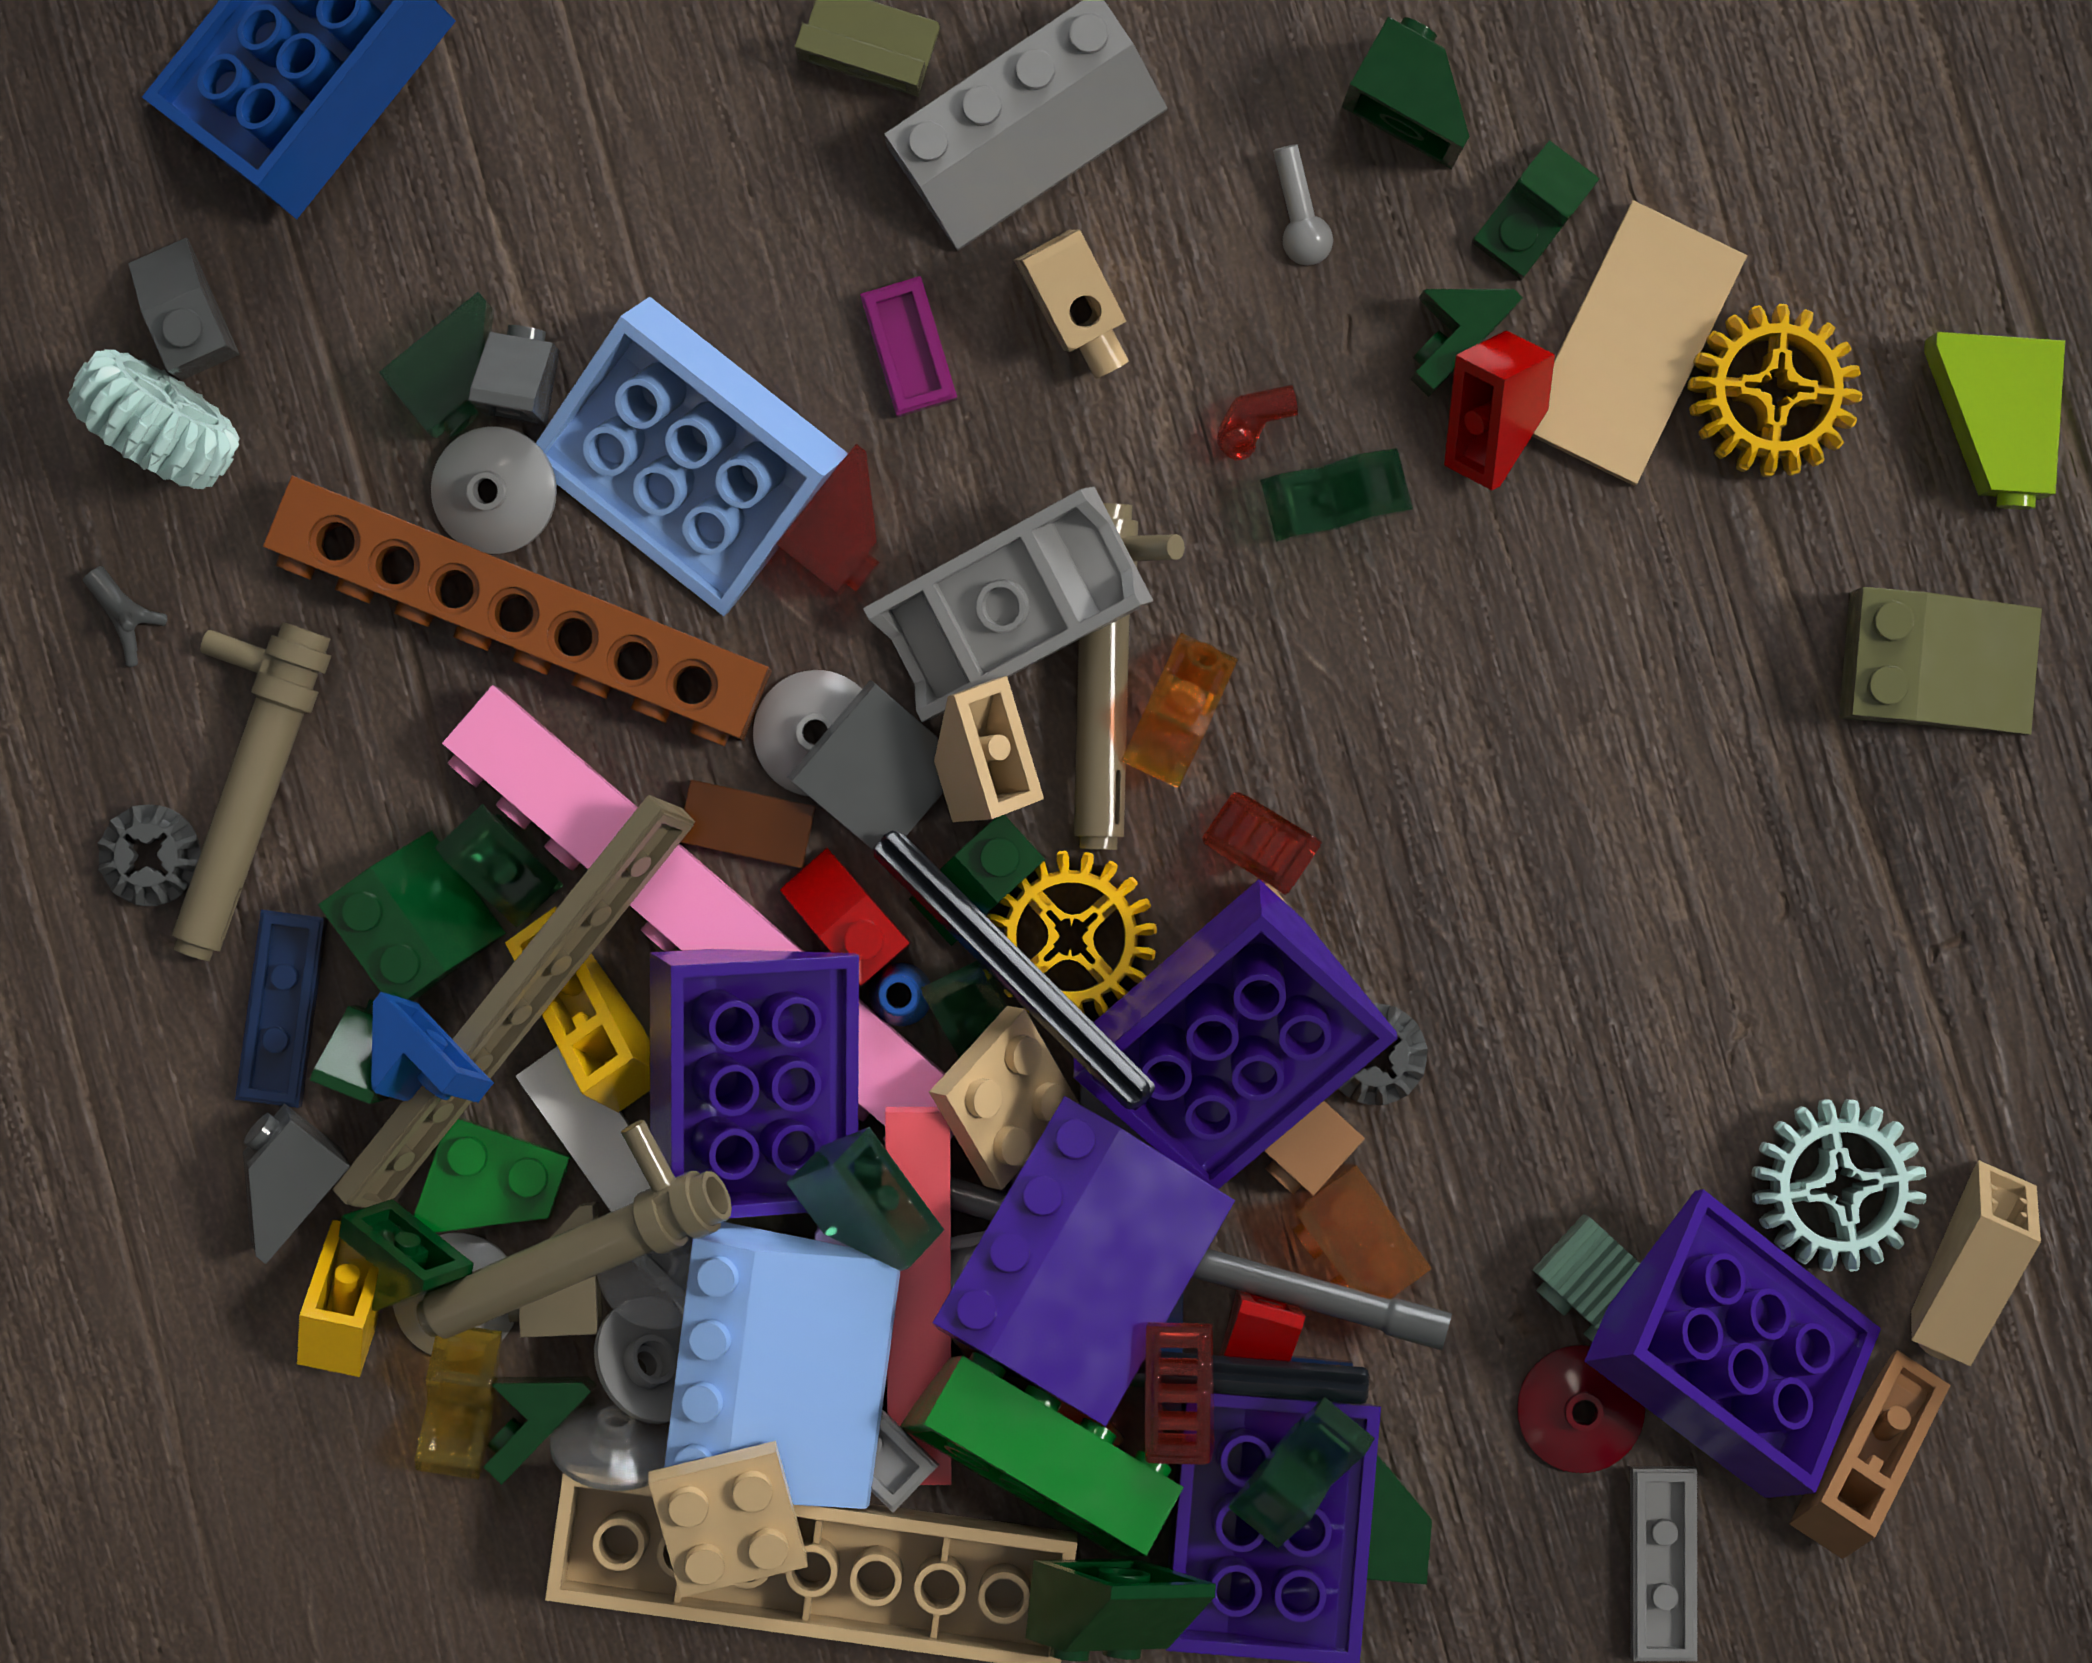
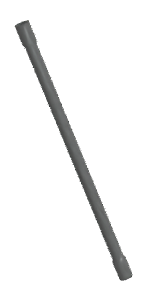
M858 1151V1184L886 1192L885 1158ZM951 1177V1210L992 1221L1008 1192ZM1212 1249L1207 1250L1192 1278L1378 1329L1388 1336L1441 1351L1452 1316L1450 1312L1399 1298L1387 1299Z

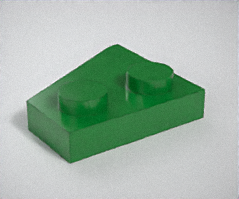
M459 1117L439 1142L414 1216L435 1233L549 1218L552 1215L572 1156Z

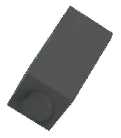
M188 238L179 240L128 263L141 313L169 373L180 380H184L240 355Z
M508 325L507 335L490 332L470 388L468 400L484 415L547 426L559 349L554 343L545 341V331L536 328Z
M286 1104L274 1116L269 1113L264 1114L252 1126L244 1140V1144L248 1146L243 1151L250 1240L256 1257L265 1264H267L350 1167L344 1150Z

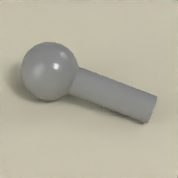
M1298 144L1273 150L1290 219V223L1283 233L1284 250L1295 263L1304 266L1318 264L1329 255L1332 249V231L1323 219L1314 214Z

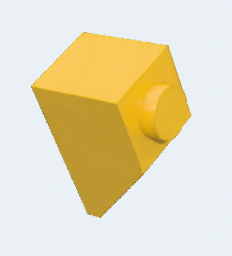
M332 1219L299 1315L297 1364L360 1377L374 1336L380 1311H374L372 1308L379 1269L339 1238L341 1221Z

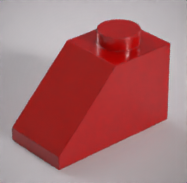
M1506 330L1456 355L1444 466L1491 491L1502 485L1549 409L1555 354Z
M828 848L780 889L831 952L856 953L859 955V984L861 986L865 985L911 944V941Z
M1236 1290L1219 1356L1291 1361L1306 1316L1299 1307Z

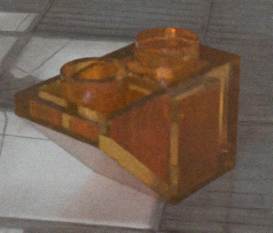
M1180 633L1121 762L1179 788L1207 731L1238 659L1216 649L1210 644L1200 642Z

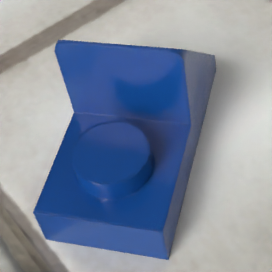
M380 992L373 1001L372 1090L376 1094L409 1101L423 1085L428 1091L443 1100H449L451 1096L479 1103L494 1082L417 1002Z

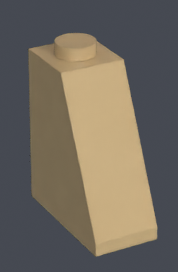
M1978 1160L1911 1310L1912 1341L1917 1342L1929 1355L1946 1361L1953 1358L1966 1365H1972L2041 1243L2036 1185Z

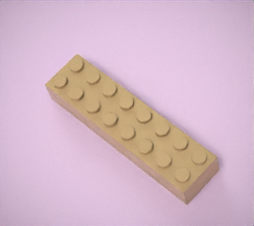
M572 1462L563 1471L545 1601L993 1663H1061L1060 1659L1050 1656L1051 1647L1025 1638L1033 1560H1075L1077 1532L897 1508L893 1513L887 1506L870 1504L866 1509L793 1505L807 1553L808 1567L681 1598L648 1484V1473Z

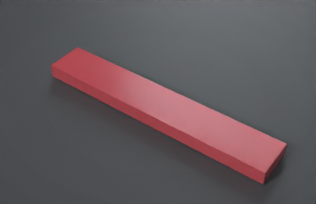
M886 1107L885 1109L886 1255L902 1258L887 1370V1414L899 1426H901L916 1401L947 1360L951 1358V1337L938 1330L932 1323L951 1291L950 1127L938 1107ZM909 1434L939 1464L920 1485H951L952 1459Z

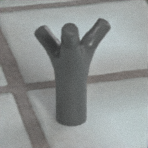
M99 566L90 571L82 581L111 619L122 643L125 665L135 667L138 665L135 627L140 623L164 626L167 623V615L150 611L133 602L122 592L105 568Z

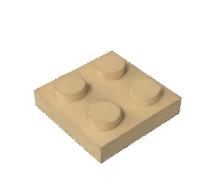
M1007 1006L929 1091V1094L984 1186L1002 1190L1024 1166L1063 1097L1066 1096L1079 1104L1026 1010Z
M776 1441L648 1472V1484L681 1598L808 1567L807 1553Z

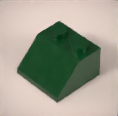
M1388 16L1352 79L1342 108L1452 169L1470 136L1446 50L1435 43L1436 33L1424 24L1408 17H1404L1401 23Z
M433 830L372 865L318 904L380 992L410 1001L416 1000L507 934Z
M1140 1559L1033 1560L1025 1638L1051 1647L1050 1656L1060 1660L1088 1661L1090 1651H1102L1104 1656L1116 1659H1140L1142 1649H1168L1215 1598L1216 1584Z

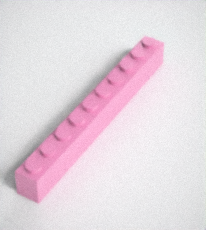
M494 685L489 688L442 743L454 753L447 763L459 775L476 788L483 780L490 784L502 795L496 806L523 829H526L531 822H534L551 837L544 847L572 871L580 863L589 869L638 808L502 689ZM680 843L630 904L635 911L648 921L641 931L664 951H673L678 947L682 951L731 949L805 952ZM859 999L858 1119L863 1122L871 1114L885 1126L886 1107H937L929 1091L944 1076L945 1072ZM950 1129V1139H951L954 1134H953V1132H952L951 1129Z

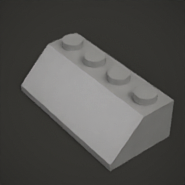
M1082 0L884 133L887 148L951 243L959 251L1166 112L1168 108L1136 47L1104 0Z

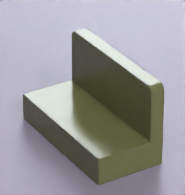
M815 0L808 24L802 23L795 50L800 60L919 97L939 35L940 25L935 20L871 0Z

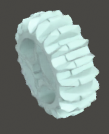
M104 349V351H95L89 362H84L75 376V381L67 400L77 419L86 424L88 431L102 438L105 445L119 451L123 458H129L136 462L143 470L148 469L159 475L163 480L171 479L179 486L205 489V487H212L218 477L225 474L234 460L232 457L239 446L238 441L240 438L230 420L220 414L219 408L203 399L202 394L194 392L183 381L173 378L165 370L161 371L146 360H138L129 353Z
M1823 1099L1818 1103V1121H1815L1813 1115L1806 1107L1801 1106L1794 1110L1795 1119L1801 1128L1797 1132L1782 1121H1778L1774 1125L1776 1134L1785 1141L1781 1148L1767 1142L1761 1143L1759 1151L1766 1156L1775 1158L1772 1169L1762 1166L1753 1167L1752 1176L1761 1180H1769L1770 1189L1758 1190L1752 1193V1200L1756 1204H1774L1775 1209L1765 1213L1759 1219V1222L1766 1229L1774 1228L1781 1224L1785 1225L1774 1240L1778 1248L1784 1250L1800 1239L1795 1252L1796 1261L1807 1264L1813 1258L1817 1249H1819V1268L1831 1272L1836 1265L1838 1253H1841L1842 1262L1846 1270L1853 1272L1858 1271L1860 1267L1859 1250L1863 1249L1866 1257L1872 1263L1879 1264L1884 1261L1883 1252L1878 1244L1881 1239L1895 1249H1900L1904 1245L1903 1238L1893 1230L1898 1222L1913 1229L1918 1226L1919 1219L1914 1215L1904 1213L1907 1201L1915 1204H1924L1926 1202V1194L1916 1190H1909L1908 1181L1925 1178L1926 1170L1921 1166L1905 1167L1903 1161L1915 1156L1919 1151L1916 1143L1906 1142L1896 1147L1893 1145L1904 1130L1901 1123L1892 1121L1878 1131L1883 1118L1882 1109L1871 1106L1865 1112L1861 1121H1859L1860 1108L1858 1101L1846 1099L1842 1105L1840 1117L1837 1118L1833 1102L1829 1099ZM1841 1132L1854 1133L1870 1143L1880 1155L1885 1168L1874 1170L1870 1168L1857 1169L1851 1162L1848 1148L1843 1147ZM1821 1138L1822 1147L1818 1148L1819 1164L1816 1170L1810 1176L1790 1183L1793 1167L1800 1154L1811 1143ZM1838 1166L1842 1167L1840 1175L1861 1181L1867 1180L1865 1182L1852 1183V1187L1843 1189L1840 1204L1836 1203L1838 1197L1836 1195L1816 1189L1811 1190L1826 1187V1183L1835 1181V1170L1838 1169ZM1883 1188H1887L1886 1197L1878 1215L1871 1223L1857 1232L1856 1224L1860 1223L1859 1207L1862 1200L1871 1193L1883 1191ZM1799 1201L1822 1202L1828 1211L1830 1222L1835 1223L1837 1237H1824L1811 1231L1801 1221L1792 1203Z

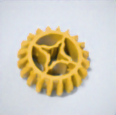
M1779 304L1775 307L1771 323L1768 322L1762 306L1752 307L1748 315L1750 329L1737 315L1729 317L1725 321V325L1731 340L1717 331L1711 332L1706 338L1709 347L1718 356L1700 352L1693 360L1698 369L1709 373V377H1693L1688 381L1687 385L1690 391L1707 394L1706 400H1700L1689 407L1691 416H1701L1709 413L1712 418V422L1699 430L1698 434L1701 439H1708L1719 431L1725 438L1715 450V455L1719 459L1726 457L1736 447L1741 450L1736 463L1737 470L1741 472L1747 471L1753 464L1755 457L1759 456L1761 475L1768 478L1775 474L1778 458H1781L1783 468L1789 476L1796 475L1801 471L1800 453L1813 467L1824 462V454L1818 442L1833 451L1839 449L1844 444V441L1832 425L1843 429H1850L1855 426L1857 418L1852 413L1840 407L1841 405L1857 404L1862 400V392L1856 389L1844 388L1843 382L1850 381L1861 374L1860 368L1857 365H1850L1841 368L1838 359L1851 351L1849 343H1840L1831 350L1825 341L1833 334L1835 327L1828 322L1818 329L1815 334L1808 329L1813 321V312L1807 309L1799 314L1794 325L1789 324L1790 311L1787 304ZM1769 341L1768 354L1763 357V364L1759 374H1743L1739 378L1726 377L1728 368L1740 349L1756 342ZM1788 344L1802 351L1813 362L1821 377L1822 385H1819L1817 380L1803 378L1796 372L1792 363V351L1788 350ZM1774 371L1778 387L1788 390V393H1796L1791 397L1786 396L1777 402L1779 408L1776 410L1775 405H1772L1771 394L1761 392V389L1755 388L1759 384L1763 386L1772 379L1771 373ZM1726 397H1732V401L1743 402L1753 408L1757 415V430L1761 431V438L1748 432L1739 424L1729 408ZM1809 404L1822 405L1817 421L1807 434L1798 439L1781 441V431L1787 424V416L1791 407H1806Z
M1059 851L1057 853L1059 871L1048 874L1046 864L1043 862L1035 869L1039 876L1037 880L1029 884L1025 878L1017 885L1022 889V892L1016 899L1007 894L999 902L1011 907L1007 918L997 914H988L987 918L996 927H1004V935L1017 947L1019 919L1025 907L1029 904L1044 921L1048 929L1046 945L1031 961L1043 973L1062 960L1070 959L1083 965L1097 980L1098 984L1083 990L1061 991L1083 1013L1082 1003L1093 1000L1096 1012L1101 1016L1109 1009L1102 997L1103 995L1112 990L1116 998L1120 1000L1128 993L1127 990L1119 985L1126 975L1136 983L1141 982L1146 977L1142 971L1131 967L1135 956L1144 960H1154L1155 950L1149 947H1137L1138 935L1150 936L1156 934L1157 926L1154 923L1136 924L1134 914L1145 912L1151 907V904L1145 898L1129 905L1124 896L1134 890L1138 884L1133 877L1124 880L1118 889L1109 882L1117 871L1118 865L1109 861L1104 866L1099 877L1090 873L1094 863V855L1092 853L1085 852L1083 854L1080 871L1069 870L1068 852ZM1077 883L1092 887L1104 895L1084 912L1071 915L1057 908L1043 890L1058 884ZM1117 909L1124 928V947L1116 967L1112 970L1095 949L1093 937L1098 926ZM1048 910L1052 911L1060 921L1069 918L1071 926L1074 919L1084 922L1091 914H1097V918L1087 926L1088 930L1082 936L1083 942L1087 945L1085 949L1094 958V963H1089L1081 953L1072 956L1070 949L1067 955L1058 952L1049 961L1044 960L1045 955L1054 948L1053 944L1060 937L1054 928L1056 925L1046 914ZM1004 989V993L1008 997H1012V995L1006 989Z

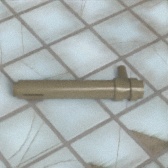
M1103 503L1136 568L1137 561L1178 560L1183 556L1185 546L1180 535L1138 536V521L1132 520V505ZM1130 614L1099 631L1092 632L1079 639L1074 836H1080V849L1117 850L1118 837H1124Z
M282 622L278 636L271 635L266 649L213 630H208L202 639L200 647L202 654L257 673L251 690L256 698L172 936L177 938L174 950L182 954L210 961L213 951L221 950L304 714L312 712L319 693L313 689L318 673L325 674L330 662L331 655L326 654L331 638Z
M639 1120L624 1128L621 1134L651 1188L638 1193L634 1198V1202L475 1270L471 1275L428 1291L424 1295L423 1300L417 1304L418 1322L422 1330L430 1337L450 1338L655 1251L658 1254L670 1252L684 1246L688 1241V1236L694 1239L703 1238L717 1232L721 1227V1222L728 1220L731 1216L732 1206L728 1190L719 1176L712 1171H706L701 1174L697 1171H689L675 1177L646 1122Z

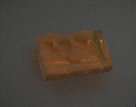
M1356 1164L1317 1191L1314 1196H1310L1294 1208L1301 1223L1292 1230L1314 1260L1325 1253L1339 1272L1336 1277L1330 1280L1331 1283L1391 1299L1432 1269Z

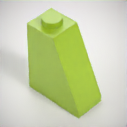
M1936 332L1925 340L1924 354L1978 496L1997 497L1996 507L2030 510L2035 509L2036 500H2042L2056 494L2065 340Z

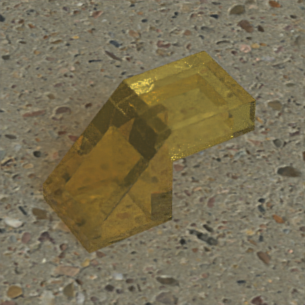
M474 1327L450 1338L435 1337L426 1376L428 1402L415 1456L416 1470L479 1480L492 1421L496 1390L492 1383L497 1379L502 1331Z

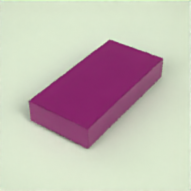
M921 276L860 294L897 418L958 400Z

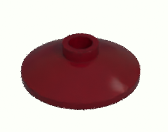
M1590 1345L1566 1346L1542 1357L1525 1376L1517 1400L1519 1426L1530 1448L1549 1465L1572 1473L1596 1472L1620 1461L1636 1443L1645 1418V1407L1584 1362L1591 1347ZM1581 1400H1589L1595 1406L1594 1417L1586 1423L1576 1422L1572 1415L1574 1405Z

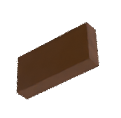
M690 780L684 810L695 823L681 843L803 869L816 806Z

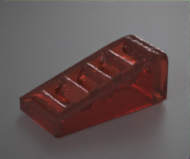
M1234 792L1230 795L1202 838L1203 843L1218 855L1254 878L1260 879L1263 883L1283 895L1291 891L1322 843L1312 834L1241 792Z
M1148 1322L1146 1326L1145 1461L1158 1464H1208L1211 1462L1214 1451L1213 1324ZM1161 1348H1198V1359L1162 1358ZM1162 1375L1198 1376L1197 1384L1162 1383ZM1162 1402L1197 1403V1412L1162 1411ZM1163 1430L1197 1431V1434L1163 1433Z

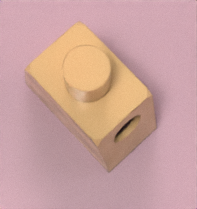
M1068 230L1014 259L1061 348L1068 352L1079 348L1095 379L1129 362L1113 331L1114 328L1126 322L1125 317L1080 230ZM1085 296L1092 309V314L1088 321L1077 325L1070 313V307L1075 299Z

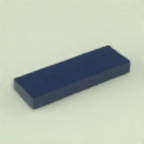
M261 910L235 1100L280 1106L286 1104L288 1107L295 1108L302 1107L328 918Z

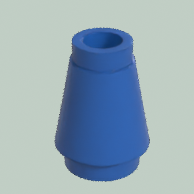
M894 963L881 969L873 978L869 990L870 1004L875 1014L886 1023L894 1026H908L921 1020L930 1009L933 998L932 986L926 974L918 967L908 963ZM897 982L906 984L912 994L909 1004L902 1008L900 1006L894 1007L887 998L889 987Z

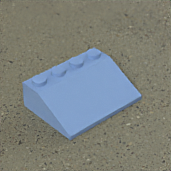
M648 297L620 316L536 442L549 459L558 486L722 616L729 613L815 504L850 455L651 297Z
M721 1222V1227L717 1232L700 1239L693 1238L664 1468L776 1441L793 1505L866 1509L870 1505L902 1258L728 1222Z

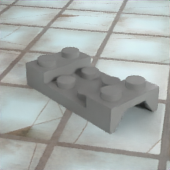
M1094 486L1074 492L863 609L868 619L885 633L896 647L915 684L916 712L921 722L944 714L949 695L998 677L1007 676L1008 678L1088 634L1099 631L1153 602V599Z

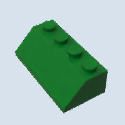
M973 1352L969 1359L964 1356H957L947 1360L900 1426L903 1430L1115 1556H1147L1184 1488L1168 1478L1172 1469L1167 1464L1140 1450L1137 1451L1134 1457L1113 1445L1117 1437L1113 1432L1087 1418H1082L1078 1425L1058 1413L1062 1403L1055 1397L1032 1385H1028L1024 1392L1003 1380L1007 1372L1006 1369L979 1353Z

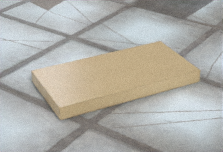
M1633 200L1554 360L1549 409L1532 437L1635 486L1695 365L1693 360L1702 351L1706 338L1710 334L1748 255Z

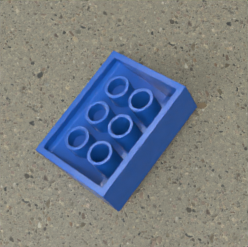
M219 0L144 93L142 98L295 219H298L456 20L435 0Z

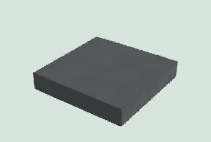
M870 680L788 775V778L873 850L882 837L890 831L900 832L907 836L943 794L934 763L939 738Z

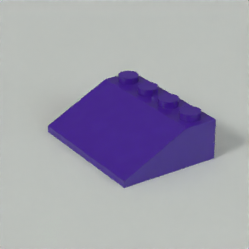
M1258 879L1093 1022L1154 1083L1155 1091L1146 1103L1137 1110L1124 1108L1075 1058L1074 1079L1158 1152L1219 1189L1398 1039L1396 1030L1306 921Z
M731 949L650 952V1132L674 1176L677 1177L689 1171H697L700 1174L712 1171L717 1174L723 1181L731 1199L732 1211L729 1218L858 1209L859 955L856 953Z
M1064 1096L932 1323L938 1330L993 1360L1003 1368L1106 1427L1233 1207L1235 1200L1127 1131Z
M1701 1189L1694 1191L1608 1305L1584 1362L1764 1498L1816 1493L1881 1328L1712 1195Z
M1182 1390V1412H1180L1174 1482L1184 1488L1172 1508L1167 1568L1215 1583L1216 1591L1215 1598L1166 1651L1312 1663H1360L1381 1406Z

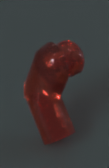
M1292 384L1236 397L1218 427L1217 444L1219 449L1230 459H1247L1254 453L1256 449L1255 444L1266 422L1298 416L1297 401Z

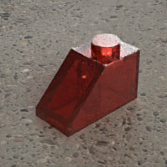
M855 444L777 543L781 551L839 597L848 586L857 592L880 563L872 556L878 549L879 543L869 458L867 452L857 444Z

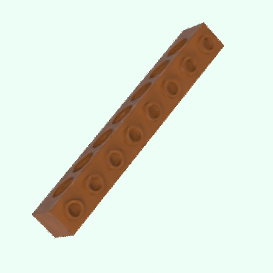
M293 475L290 478L263 547L279 554L275 564L279 568L309 580L312 579L315 569L339 578L334 590L369 604L374 593L395 600L398 603L394 614L428 628L433 617L457 625L453 638L485 651H489L493 640L516 649L512 659L513 662L548 675L552 664L574 672L576 674L571 685L607 699L611 688L631 695L635 698L630 709L666 723L670 711L694 721L690 733L724 747L729 736L744 741L772 672L768 666ZM337 527H349L355 539L352 552L344 559L330 560L324 549L326 536ZM395 551H408L414 560L412 575L401 584H389L383 573V565L386 558ZM453 575H468L474 587L471 600L463 607L449 608L442 598L444 583ZM514 598L528 599L533 608L531 623L522 631L508 632L501 622V611L504 605ZM572 622H586L592 630L593 639L591 646L585 653L579 656L566 655L560 646L562 630ZM633 645L647 647L652 656L650 671L638 680L625 679L620 673L618 665L622 652ZM690 669L705 670L712 682L711 692L708 697L697 704L683 702L677 690L680 677Z

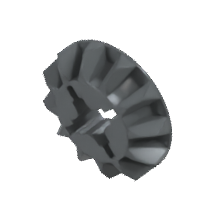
M160 805L132 806L109 821L103 837L97 843L99 848L98 871L103 875L112 893L128 902L141 906L163 905L177 899L186 892L201 854L197 834L190 823L176 811ZM166 834L167 837L161 843L162 847L158 851L157 856L163 862L162 866L168 871V874L166 875L161 870L146 866L140 871H134L131 875L129 872L135 867L134 863L139 855L133 849L134 844L129 838L132 837L134 840L151 844L156 839L161 840Z
M1374 1003L1396 1030L1397 1036L1400 1041L1393 1045L1394 1049L1387 1055L1389 1062L1392 1064L1390 1068L1395 1075L1391 1078L1386 1071L1382 1072L1381 1069L1374 1065L1368 1069L1362 1068L1338 1089L1359 1103L1386 1105L1408 1096L1424 1076L1428 1048L1419 1025L1408 1014L1390 1005Z

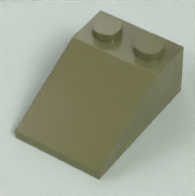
M1861 587L1850 592L1839 718L2031 735L2042 608L1929 592Z

